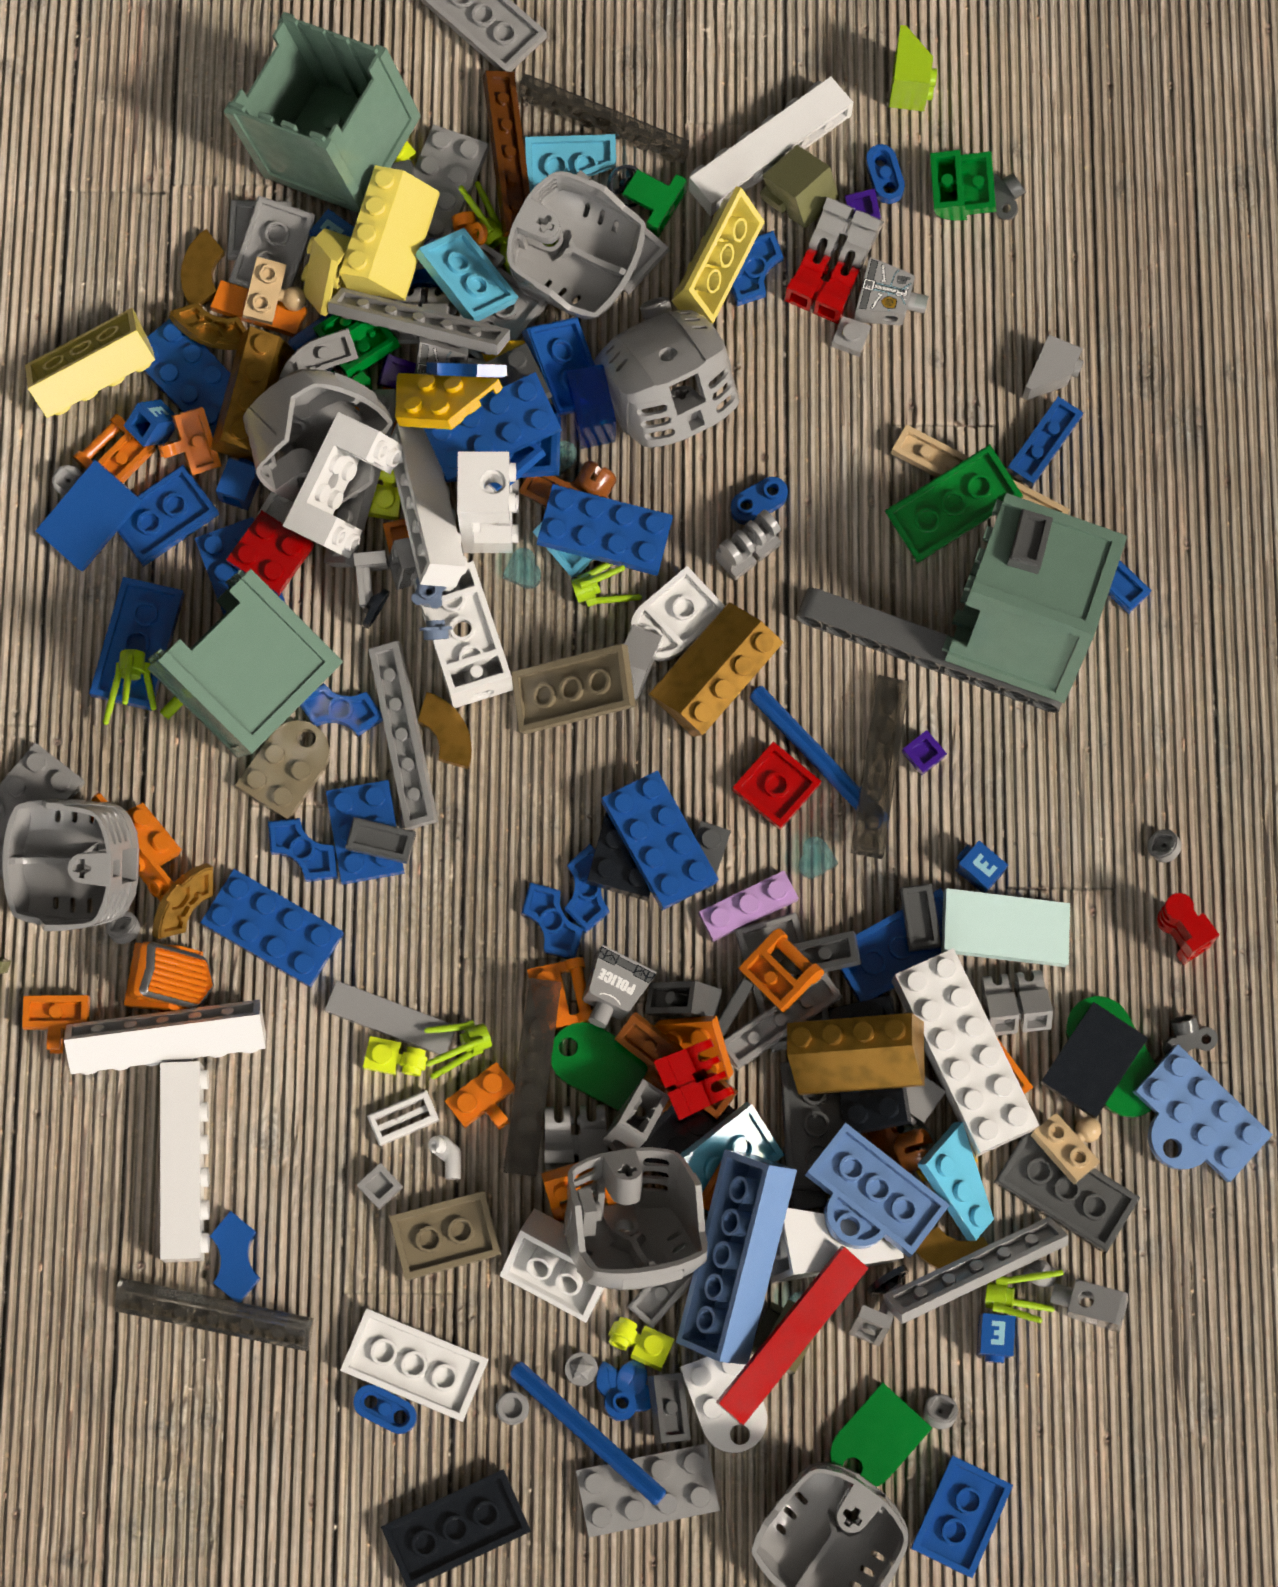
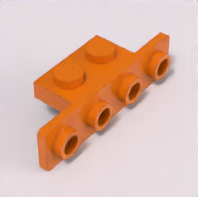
M101 793L94 795L91 800L107 802ZM142 802L126 812L131 817L138 833L139 876L147 885L149 892L161 902L165 893L174 883L161 866L178 857L182 849Z

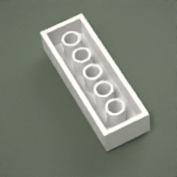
M954 948L895 974L891 982L906 1013H913L924 1021V1051L942 1088L946 1091V1097L958 1122H963L975 1157L1034 1131L1039 1126V1123Z

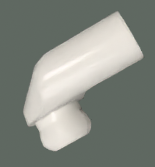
M433 1136L428 1142V1148L430 1152L445 1162V1179L460 1180L461 1149L446 1136Z

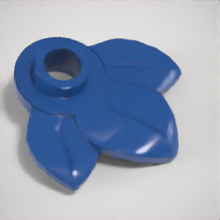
M631 1360L624 1364L620 1370H617L605 1361L599 1366L596 1376V1388L605 1398L604 1409L611 1419L626 1421L635 1412H644L651 1409L649 1387L646 1385L647 1370L644 1364ZM616 1399H623L626 1402V1408H619L616 1404Z

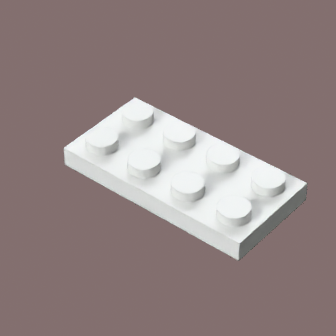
M366 1308L340 1371L463 1422L489 1359Z

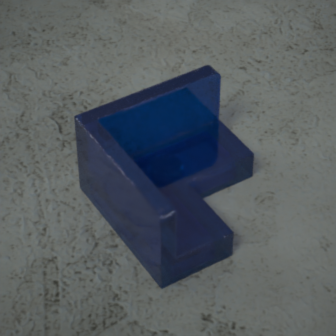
M596 365L567 371V384L573 407V422L579 449L616 442V418L604 366Z

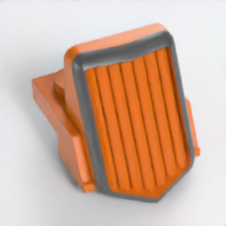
M146 941L143 943L135 942L124 1006L159 1010L161 1012L199 1007L214 987L208 960L203 957L202 951L180 945H166Z

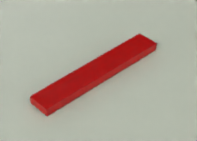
M841 1246L715 1403L740 1425H744L869 1268L846 1247Z

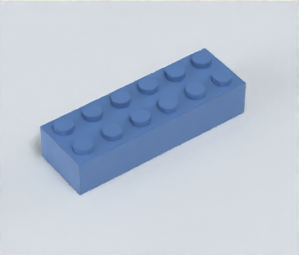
M724 1149L705 1225L708 1241L707 1261L693 1272L676 1343L719 1362L744 1365L748 1363L797 1169L755 1154Z

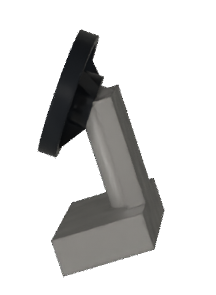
M385 550L353 553L359 605L361 608H364L363 612L366 613L362 626L367 629L376 620L390 594V591L385 588L375 595L372 592L370 572L389 570L388 556Z
M905 1265L891 1270L867 1288L868 1294L871 1297L877 1294H886L903 1286L901 1285V1279L908 1274L909 1270ZM884 1298L879 1311L865 1305L861 1306L851 1325L849 1335L878 1347L880 1346L894 1318L891 1311L884 1305Z

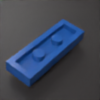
M1058 396L1008 466V473L1032 488L1078 424L1084 412Z

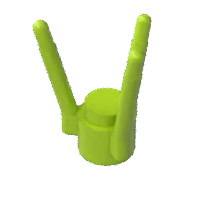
M479 181L475 182L479 196L490 218L484 216L464 186L460 185L458 187L460 193L476 214L480 223H483L487 228L488 236L485 244L494 249L502 243V226L485 190Z
M604 562L586 573L577 575L578 578L571 580L578 604L586 601L588 607L602 603L637 601L642 599V595L596 597L595 594L601 593L598 582L624 571V565L601 573L613 566V564Z
M125 649L120 652L119 662L116 663L115 676L105 709L103 725L109 724L121 678L124 679L123 705L128 704L131 680H139L141 674H143L150 708L152 711L157 709L151 674L147 669L151 663L145 662V653L143 651Z
M470 1020L459 1024L438 1025L424 1029L425 1033L462 1030L465 1032L460 1034L461 1046L426 1061V1066L430 1067L466 1052L430 1075L431 1079L438 1078L468 1059L482 1054L484 1049L492 1047V1041L484 1023L475 1025L474 1021Z
M1059 1269L1010 1277L1002 1276L996 1279V1282L987 1284L985 1307L993 1309V1312L1006 1313L1028 1321L1042 1323L1043 1319L1041 1317L1015 1309L1013 1306L1054 1312L1055 1307L1014 1299L1015 1288L1008 1287V1284L1062 1276L1064 1272Z

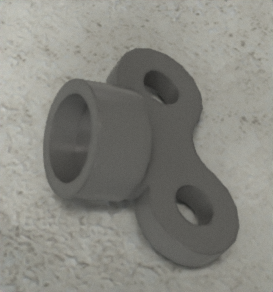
M1013 172L1003 180L994 173L996 214L1003 220H1011L1018 213V205L1015 199L1026 193ZM1010 205V211L1007 213L1003 212V207Z
M1183 1015L1171 1021L1175 1037H1170L1165 1041L1163 1053L1166 1056L1173 1045L1176 1044L1181 1046L1187 1053L1194 1048L1209 1051L1216 1046L1218 1036L1210 1027L1204 1026L1199 1028L1196 1015ZM1208 1034V1042L1202 1043V1036Z

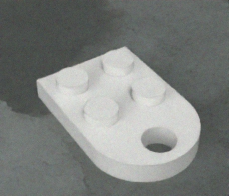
M686 566L638 607L632 617L630 630L634 624L663 635L654 660H672L690 647L725 605Z
M705 1357L679 1367L681 1373H683V1379L702 1431L714 1447L728 1453H740L749 1450L761 1440L767 1427V1411L764 1402L759 1405L743 1425L749 1431V1439L742 1445L735 1444L730 1437L731 1429L740 1424L715 1403L744 1368V1364L719 1362Z

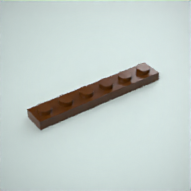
M486 70L482 77L503 237H509L512 224L524 201L530 194L514 72Z

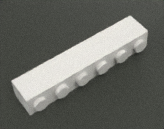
M831 76L823 82L817 81L809 88L807 94L800 99L798 97L793 98L786 104L783 111L776 116L775 114L768 116L755 131L744 133L731 148L720 150L715 155L714 160L706 166L700 165L696 167L689 177V192L710 216L714 215L722 200L736 186L741 187L746 192L763 180V174L796 145L806 149L848 119L852 114L853 101Z
M397 423L390 438L404 447L401 451V460L393 470L419 582L421 585L456 587L461 576L466 573L467 558L462 553L461 534L457 532L455 524L456 514L455 510L451 508L449 499L450 489L445 483L444 472L424 428L403 427Z
M258 999L66 1025L64 1044L70 1073L89 1075L99 1070L114 1069L119 1071L137 1065L156 1066L167 1061L187 1062L194 1058L205 1056L218 1058L228 1053H254L259 1049H265L266 1030L261 1001Z
M200 1061L160 1063V1260L165 1263L204 1261V1253H209L210 1251L209 1233H204V1220H209L210 1217L209 1200H204V1187H209L210 1183L209 1167H204V1154H209L210 1148L209 1135H204V1122H209V1103L204 1102V1089H209V1071L204 1070V1066Z

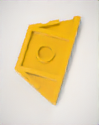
M398 373L395 418L399 426L452 430L467 415L472 414L482 406L479 401L490 391L497 394L503 387L498 378Z

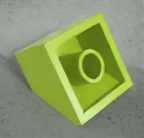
M900 25L889 107L925 111L926 101H932L938 69L932 68L933 55L906 25Z

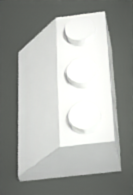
M534 1208L515 1240L500 1277L586 1323L605 1288L587 1283L577 1272L566 1237L564 1236V1224Z

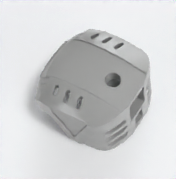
M554 172L538 183L530 192L512 224L507 245V260L511 275L521 288L528 290L533 295L564 311L566 314L585 320L597 318L611 307L629 282L643 250L646 230L645 222L606 186L569 172ZM590 204L588 216L583 217L586 205ZM605 212L603 224L599 225L600 213ZM615 222H618L617 231L613 232V225ZM558 240V243L553 247H547L544 245L552 244ZM548 281H551L552 284L549 287H546L545 284ZM563 289H566L567 291L565 292V294L562 297H560L558 294ZM577 296H580L581 299L576 304H573L572 301Z
M692 310L665 312L634 325L616 335L594 360L599 378L620 427L627 435H630L644 447H660L685 440L714 426L726 418L739 404L740 399L724 340L721 339L716 329L704 315ZM720 374L721 378L715 384L709 386L710 381ZM694 375L700 395L690 386H679L671 391L669 387ZM727 384L726 389L720 395L712 398L714 393ZM731 395V399L721 409L716 410L717 406ZM660 405H665V408L663 410L656 412L644 413L641 410ZM669 417V420L664 423L655 425L645 423V421ZM673 429V432L668 435L658 437L649 435V433Z
M302 369L285 376L260 395L244 413L243 423L249 436L257 477L270 491L294 502L338 412L346 414L348 417L368 425L383 434H386L393 424L391 415L377 398L376 393L359 382L336 372ZM279 450L283 451L284 456L276 461L275 453ZM359 460L356 475L349 481L343 493L342 503L374 483L376 467Z
M58 798L32 800L16 805L8 820L2 856L4 890L12 915L25 922L40 925L43 931L81 929L102 925L123 917L134 900L139 880L138 833L126 810L110 802ZM57 811L61 813L60 821L57 820ZM74 812H77V822L74 821ZM91 816L94 817V823L91 822ZM56 897L59 898V907H58V908H56V905H55V898H56ZM73 898H75V906H76V911H75V912H73V910H72V899H73ZM90 898L92 899V912H91V913H90V911H89V900H90Z
M653 1147L629 1148L588 1157L570 1168L568 1172L564 1236L566 1237L577 1272L587 1283L594 1286L615 1290H635L660 1286L683 1279L684 1276L694 1272L707 1261L708 1241L705 1233L702 1184L696 1173H693L686 1160L679 1153L673 1150ZM646 1158L667 1160L669 1165L643 1161ZM594 1167V1169L591 1172H588L575 1179L576 1175L580 1174L581 1172L589 1168ZM645 1171H659L667 1173L669 1177L643 1175ZM594 1180L591 1184L581 1189L591 1188L594 1201L600 1202L602 1218L601 1221L596 1222L595 1236L584 1237L582 1210L576 1188L588 1181ZM647 1183L665 1185L668 1190L644 1188L642 1186ZM605 1187L613 1201L618 1204L604 1206ZM626 1229L629 1230V1232H620L618 1230Z
M816 1462L810 1464L799 1473L777 1504L765 1517L755 1536L751 1551L760 1569L776 1587H852L850 1581L857 1582L861 1587H888L905 1555L908 1546V1528L898 1508L889 1497L860 1474L842 1465ZM796 1492H800L808 1500V1503L803 1504L796 1497ZM785 1507H789L797 1515V1518L792 1519L784 1510ZM855 1507L859 1509L857 1519L850 1520L846 1518L845 1509L849 1511L854 1510ZM777 1524H781L786 1529L785 1534H782L776 1528ZM874 1550L884 1555L885 1560L882 1561L872 1556L871 1551ZM865 1566L875 1572V1575H868L861 1571L860 1567Z

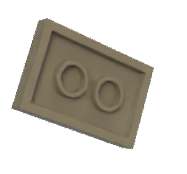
M485 1190L389 1216L405 1281L501 1256Z

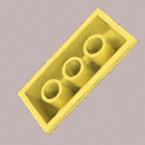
M375 165L339 272L347 289L401 301L406 300L418 263L415 254L418 248L424 245L440 193L438 190L404 170Z
M736 186L722 200L671 300L678 310L695 311L704 315L710 323H714L765 222L741 187Z
M133 308L124 311L25 365L28 390L46 418L54 414L56 416L64 414L70 409L71 405L80 400H90L99 390L106 386L113 387L124 380L125 376L134 371L142 372L155 361L153 348Z

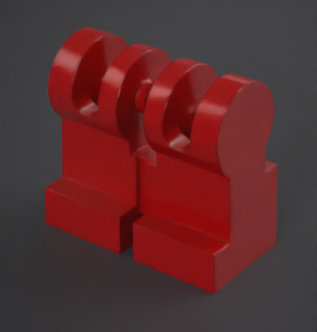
M809 248L796 274L786 288L784 301L810 311L816 300L813 314L839 324L858 280L860 269L852 267L849 274L843 276L842 271L845 263L838 261L835 268L830 272L829 276L831 278L829 282L823 281L824 275L828 273L831 257L824 255L821 262L816 264L814 261L817 251Z
M1184 893L1171 895L1157 915L1158 927L1163 932L1170 933L1181 948L1176 956L1182 965L1207 951L1220 935L1204 913L1199 916L1194 911L1192 899Z
M711 1038L654 1061L664 1087L668 1088L673 1085L677 1087V1089L669 1092L668 1096L679 1120L735 1094L732 1086L721 1091L713 1089V1084L716 1081L728 1077L725 1071L718 1074L710 1073L706 1075L707 1079L697 1082L694 1077V1073L704 1070V1072L709 1071L713 1067L712 1065L721 1062L719 1056L706 1061H702L699 1058L701 1052L714 1047Z

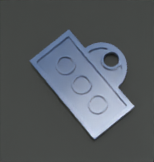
M1175 1045L1133 1091L1156 1114L1148 1129L1150 1149L1159 1162L1172 1169H1191L1205 1161L1226 1182H1231L1273 1135L1179 1045ZM1168 1139L1174 1140L1178 1145V1154L1174 1158L1166 1156L1163 1151V1145Z
M846 1122L805 1174L806 1177L830 1195L824 1211L825 1223L829 1233L837 1242L852 1249L869 1248L877 1244L882 1238H885L910 1258L950 1206V1204ZM849 1219L856 1224L857 1233L853 1236L844 1234L840 1228L842 1220Z

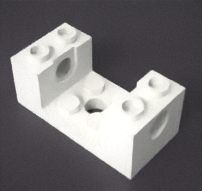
M338 412L283 526L349 559L360 544V535L363 530L333 514L343 501V493L349 481L356 475L357 464L361 460L391 474L393 468L401 460V451L404 446L382 432Z
M458 452L457 515L463 553H513V543H519V524H513V513H519V495L513 493L512 485L510 486V482H516V463H510L509 452ZM498 483L502 487L495 492L488 484Z
M474 561L467 563L466 573L461 576L457 586L447 587L442 592V606L440 608L432 609L420 605L425 623L432 620H445V626H452V629L449 630V639L432 641L454 708L513 690L512 676ZM413 579L414 587H415V592H416V588H417L416 579ZM431 590L426 591V594L428 595L432 593ZM461 622L468 623L472 628L471 632L464 637L457 636L453 632L455 625Z

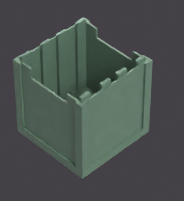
M283 12L278 20L279 25L272 35L277 46L247 95L243 89H240L234 100L227 104L223 112L264 178L359 213L375 165L391 168L421 115L386 47L377 44L374 47L298 20L294 15Z
M1006 493L1003 501L996 500L992 514L997 516L994 527L987 526L982 541L988 543L986 549L979 548L960 599V602L965 604L963 611L956 610L952 624L957 625L954 637H946L942 651L948 652L945 659L947 662L1065 703L1095 635L1127 535ZM1022 509L1053 518L1039 574L1007 566Z
M240 569L225 582L229 588L216 602L226 613L191 648L179 639L171 648L168 647L165 651L159 649L151 655L148 660L152 664L147 668L237 758L252 754L343 663L252 569L247 573Z

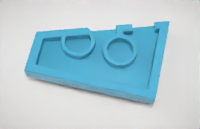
M615 134L525 137L526 165L530 192L538 183L554 172L564 171L576 175L581 170L590 177L616 167Z
M954 1122L917 1165L936 1194L950 1204L947 1211L966 1240L976 1241L994 1220L963 1122Z

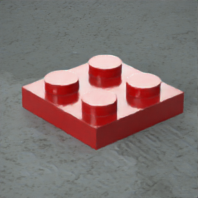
M261 510L226 561L227 564L238 571L241 569L244 573L252 569L280 596L314 548V544L302 535L284 527L283 523Z
M773 741L732 787V791L778 830H781L816 791L822 781Z

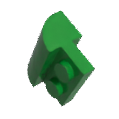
M960 150L930 153L934 211L937 216L947 220L961 221L967 220V215L997 212L991 151L961 155Z
M332 315L313 327L317 338L349 328L358 359L336 365V368H340L348 378H352L400 347L397 338L388 328L372 326L369 323L354 319H344L338 315Z

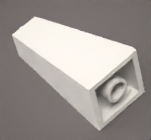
M787 1208L771 1272L772 1283L817 1276L837 1250L844 1246L837 1242L829 1233L823 1213ZM849 1219L841 1221L840 1228L844 1234L853 1236L857 1233V1227L853 1221ZM885 1238L865 1249L846 1247L867 1267L892 1263L904 1258L903 1253Z

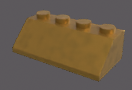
M252 326L240 336L211 450L237 459L244 458L254 463L249 436L243 423V415L260 395L278 382L285 363L295 352L280 336Z
M728 602L648 695L692 737L704 735L784 642L761 620Z
M913 1013L787 1023V1057L798 1094L808 1095L925 1086L924 1021Z

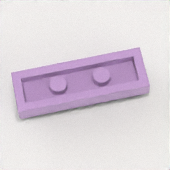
M782 871L699 911V916L712 942L733 933L735 929L745 927L797 902L799 898L785 871Z

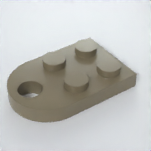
M295 720L280 725L270 735L235 784L236 788L283 819H291L329 763L330 748L326 736L316 725L307 721ZM305 732L313 733L316 736L314 744L310 747L299 745L298 739L301 734Z

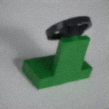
M621 165L616 167L609 175L607 188L615 195L622 193L623 197L634 202L632 204H625L627 207L631 208L640 205L652 211L651 216L646 222V228L659 238L687 193V179L676 174L668 186L641 172L633 165ZM626 168V177L620 181L619 188L613 190L615 175L621 169Z

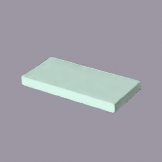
M949 888L943 891L941 953L954 948L957 955L1058 967L1069 965L1070 903Z

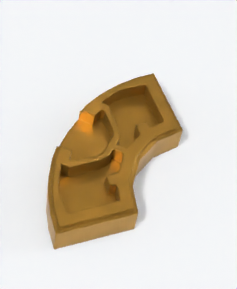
M207 229L202 231L190 244L181 265V284L188 305L198 302L202 306L214 298L217 291L213 284V272L217 263L225 256V253Z
M198 302L174 309L169 314L170 320L183 334L211 348L237 350L240 336L246 331L239 317L223 318L214 316L205 311Z
M426 692L418 724L428 728L437 738L440 747L439 761L470 769L472 745L470 734L463 718L447 701L435 694Z
M208 863L199 865L183 874L172 884L163 896L156 911L152 936L160 939L186 932L187 922L193 910L203 900L213 896V866Z
M936 1227L929 1232L915 1253L927 1264L939 1269L989 1244L984 1237H980L976 1241H958L947 1236L939 1227Z

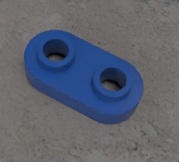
M884 144L875 145L867 152L866 169L872 188L876 191L877 199L885 204H893L902 198L905 182L894 150ZM883 161L885 165L878 166L875 162ZM890 187L894 192L887 193L884 191V188Z
M767 477L738 493L731 502L730 513L732 518L737 523L745 525L750 520L754 521L757 514L764 509L772 513L781 508L787 500V485L780 478ZM776 488L778 493L770 495L767 489ZM747 502L751 504L752 508L744 510L740 505Z
M365 1385L354 1396V1408L360 1416L395 1434L408 1433L416 1424L417 1413L412 1404L376 1385ZM375 1396L377 1405L371 1409L367 1408L365 1405L366 1398ZM398 1411H404L407 1415L406 1421L402 1424L396 1423L394 1419Z

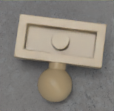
M261 257L256 258L242 318L272 325L278 301L283 302V305L291 311L301 310L305 306L307 298L301 288L289 287L286 290L281 289L287 264Z
M1056 1112L1030 1135L1073 1184H1076L1100 1163L1098 1158L1083 1143L1094 1142L1101 1134V1125L1093 1117L1081 1118L1077 1122L1074 1132Z

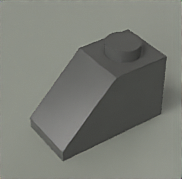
M698 981L651 982L648 989L645 1014L672 1019L715 1015L718 1018L722 989Z

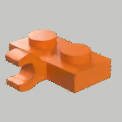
M197 407L172 415L179 440L157 445L161 457L168 458L184 453L189 472L192 476L221 467L217 451L210 449L213 437L204 408Z
M88 995L23 996L22 1028L24 1030H48L47 1050H50V1054H63V1030H66V1025L89 1022L90 997Z
M495 1062L447 1098L445 1103L464 1128L486 1113L497 1129L501 1130L509 1124V1121L496 1104L514 1092L516 1087L499 1064Z

